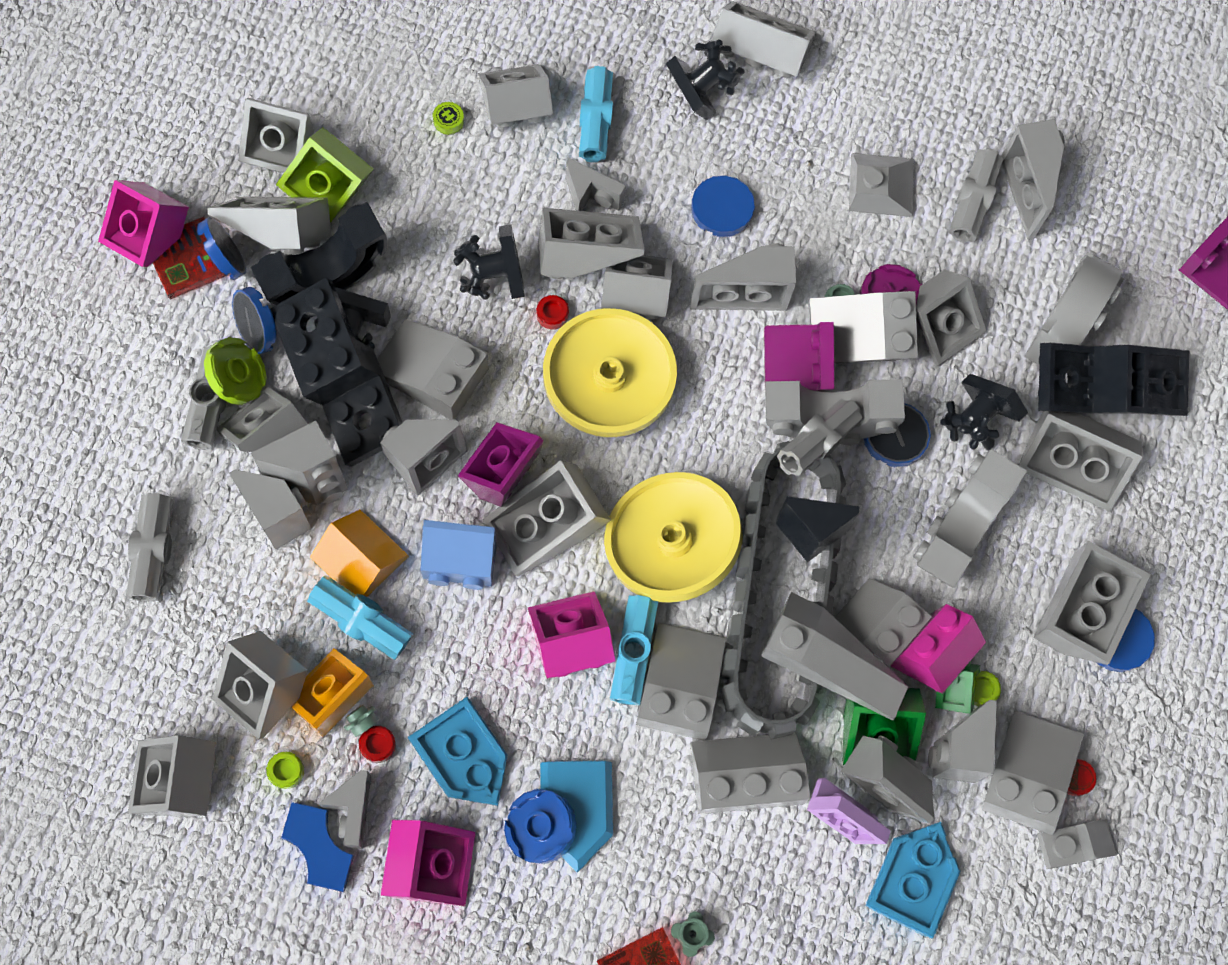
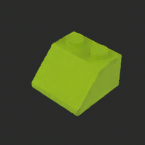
M322 127L309 137L276 183V186L290 197L328 198L331 223L357 193L374 168Z

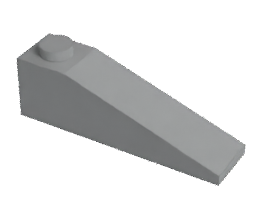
M793 592L790 593L761 656L886 718L894 720L908 686L824 607Z

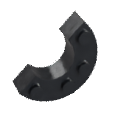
M368 202L362 205H354L344 215L338 217L339 227L337 232L321 246L296 255L284 254L278 251L275 254L265 255L257 264L250 267L267 301L277 305L326 277L333 281L336 288L347 290L367 276L376 267L374 259L378 254L380 256L385 254L388 243L387 237Z

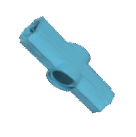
M594 66V68L587 70L584 87L585 95L584 99L581 100L579 157L585 159L586 162L593 163L606 159L608 130H611L613 72L603 66Z
M327 575L323 576L315 585L307 602L336 620L338 627L345 634L359 641H367L394 660L399 657L413 635L412 632L382 613V607L375 601L361 594L355 595Z
M640 595L628 596L609 699L611 701L626 705H640L658 601H653L650 597ZM631 642H636L642 646L644 654L638 658H631L626 654L624 647Z

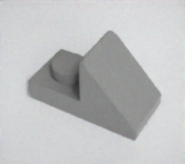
M571 158L567 160L566 182L576 211H583L590 197L603 207H611L619 211L625 199L626 185Z
M360 770L319 804L324 809L348 811L347 816H341L339 824V838L344 839L343 845L347 848H363L371 775L368 771Z
M1107 819L1056 829L1053 835L1044 832L1037 834L1046 870L1117 855Z

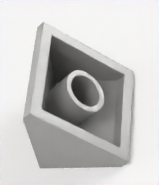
M247 97L244 104L238 161L284 173L309 137L314 134L310 115Z

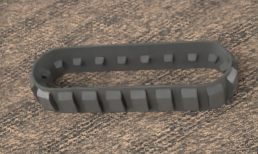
M791 441L778 443L773 454L765 452L751 476L753 482H751L747 491L745 511L749 515H746L742 525V544L747 547L742 548L740 551L735 575L741 578L742 581H737L733 589L731 609L738 612V614L732 615L729 621L726 643L733 645V649H728L724 655L721 677L728 679V684L721 690L726 712H733L735 718L739 720L736 726L753 737L758 732L761 734L768 733L771 740L792 735L796 731V723L805 725L811 719L820 703L815 697V693H819L823 686L799 675V681L805 684L803 699L796 697L791 705V708L797 715L787 719L784 712L773 714V720L762 717L763 712L753 707L751 710L745 705L744 701L748 700L746 689H739L738 673L747 672L748 661L741 658L743 638H751L753 628L745 624L748 605L756 604L757 593L750 590L753 571H760L762 560L754 557L757 539L765 538L766 527L759 524L761 506H769L771 496L763 492L765 478L772 481L775 479L779 472L776 468L780 467L777 455ZM830 455L824 460L819 458L808 469L819 477L821 488L826 489L827 502L846 504V498L840 495L846 485L841 465L836 464ZM842 537L821 552L820 567L812 570L811 580L818 582L816 599L813 603L824 607L831 615L833 614L834 597L829 595L828 592H831L836 585L838 563L832 561V559H835L840 551Z

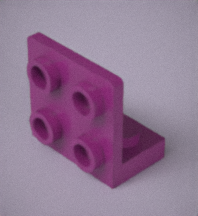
M1228 216L1179 269L1181 273L1226 309H1228Z
M819 322L817 325L765 326V381H800L801 385L809 390H834V322Z

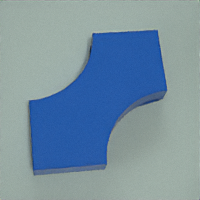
M291 802L281 839L294 844L303 853L308 866L307 884L345 892L354 855L341 850L333 842L328 831V811Z

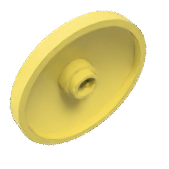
M614 308L588 311L565 323L551 339L543 363L544 388L555 411L576 429L600 437L630 435L643 430L655 422L669 405L677 378V364L673 349L660 329L638 314Z
M686 472L660 474L640 482L627 491L613 508L609 516L611 521L606 524L604 534L606 556L620 582L633 593L650 597L651 600L658 602L685 601L696 598L713 589L732 570L740 554L743 539L741 520L729 494L712 480Z

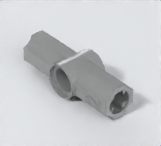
M990 148L978 149L969 175L962 184L956 200L958 207L949 230V234L957 241L963 243L974 242L984 215L990 208L997 189L994 185L1003 161V157L996 150Z
M212 345L204 347L196 380L189 389L191 402L181 439L183 444L201 450L213 448L220 414L226 407V401L221 399L211 389L205 376L204 359L206 352ZM215 393L214 398L210 401H201L205 394Z
M840 399L822 416L816 414L800 430L797 437L781 449L777 455L780 468L788 475L793 474L799 477L819 458L822 460L826 459L838 447L843 438L862 420L859 411L860 407L852 400L845 401Z
M159 493L141 495L136 531L131 533L128 544V556L131 562L126 591L128 599L140 602L159 601L164 564L169 562L172 549V539L169 533L174 502L172 497Z

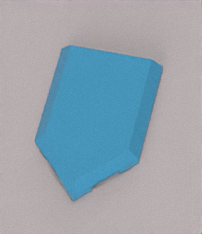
M466 697L411 734L408 739L447 797L498 806L507 753L469 698Z
M612 762L540 763V789L553 791L564 797L574 810L577 822L575 839L562 858L578 873L613 836Z
M941 822L893 838L865 904L869 909L930 939L934 938L960 874V868L956 858L952 855Z

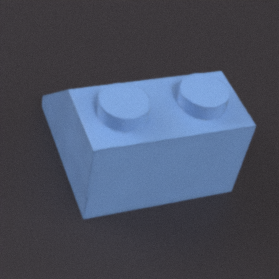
M424 520L421 553V574L423 579L428 580L429 584L436 586H448L449 582L463 583L464 588L481 590L484 586L492 587L497 549L495 527Z

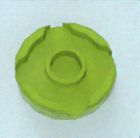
M233 337L222 339L208 349L204 359V370L211 389L221 399L230 404L243 405L261 395L262 387L266 385V370L259 353L254 348L250 349L246 346L245 343L247 342Z

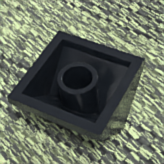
M787 496L777 516L776 525L808 563L846 534L858 516L860 506Z

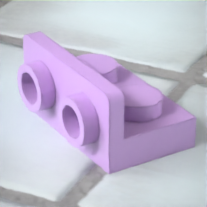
M826 778L817 779L807 808L809 812L855 844H887L891 830L879 823L876 815L870 813L869 809Z

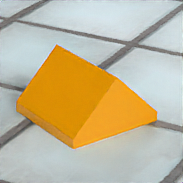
M360 509L330 523L310 556L334 581L343 585L355 595L361 594L366 597L409 557L403 549Z
M333 648L306 676L300 698L291 708L324 737L374 685L361 668Z

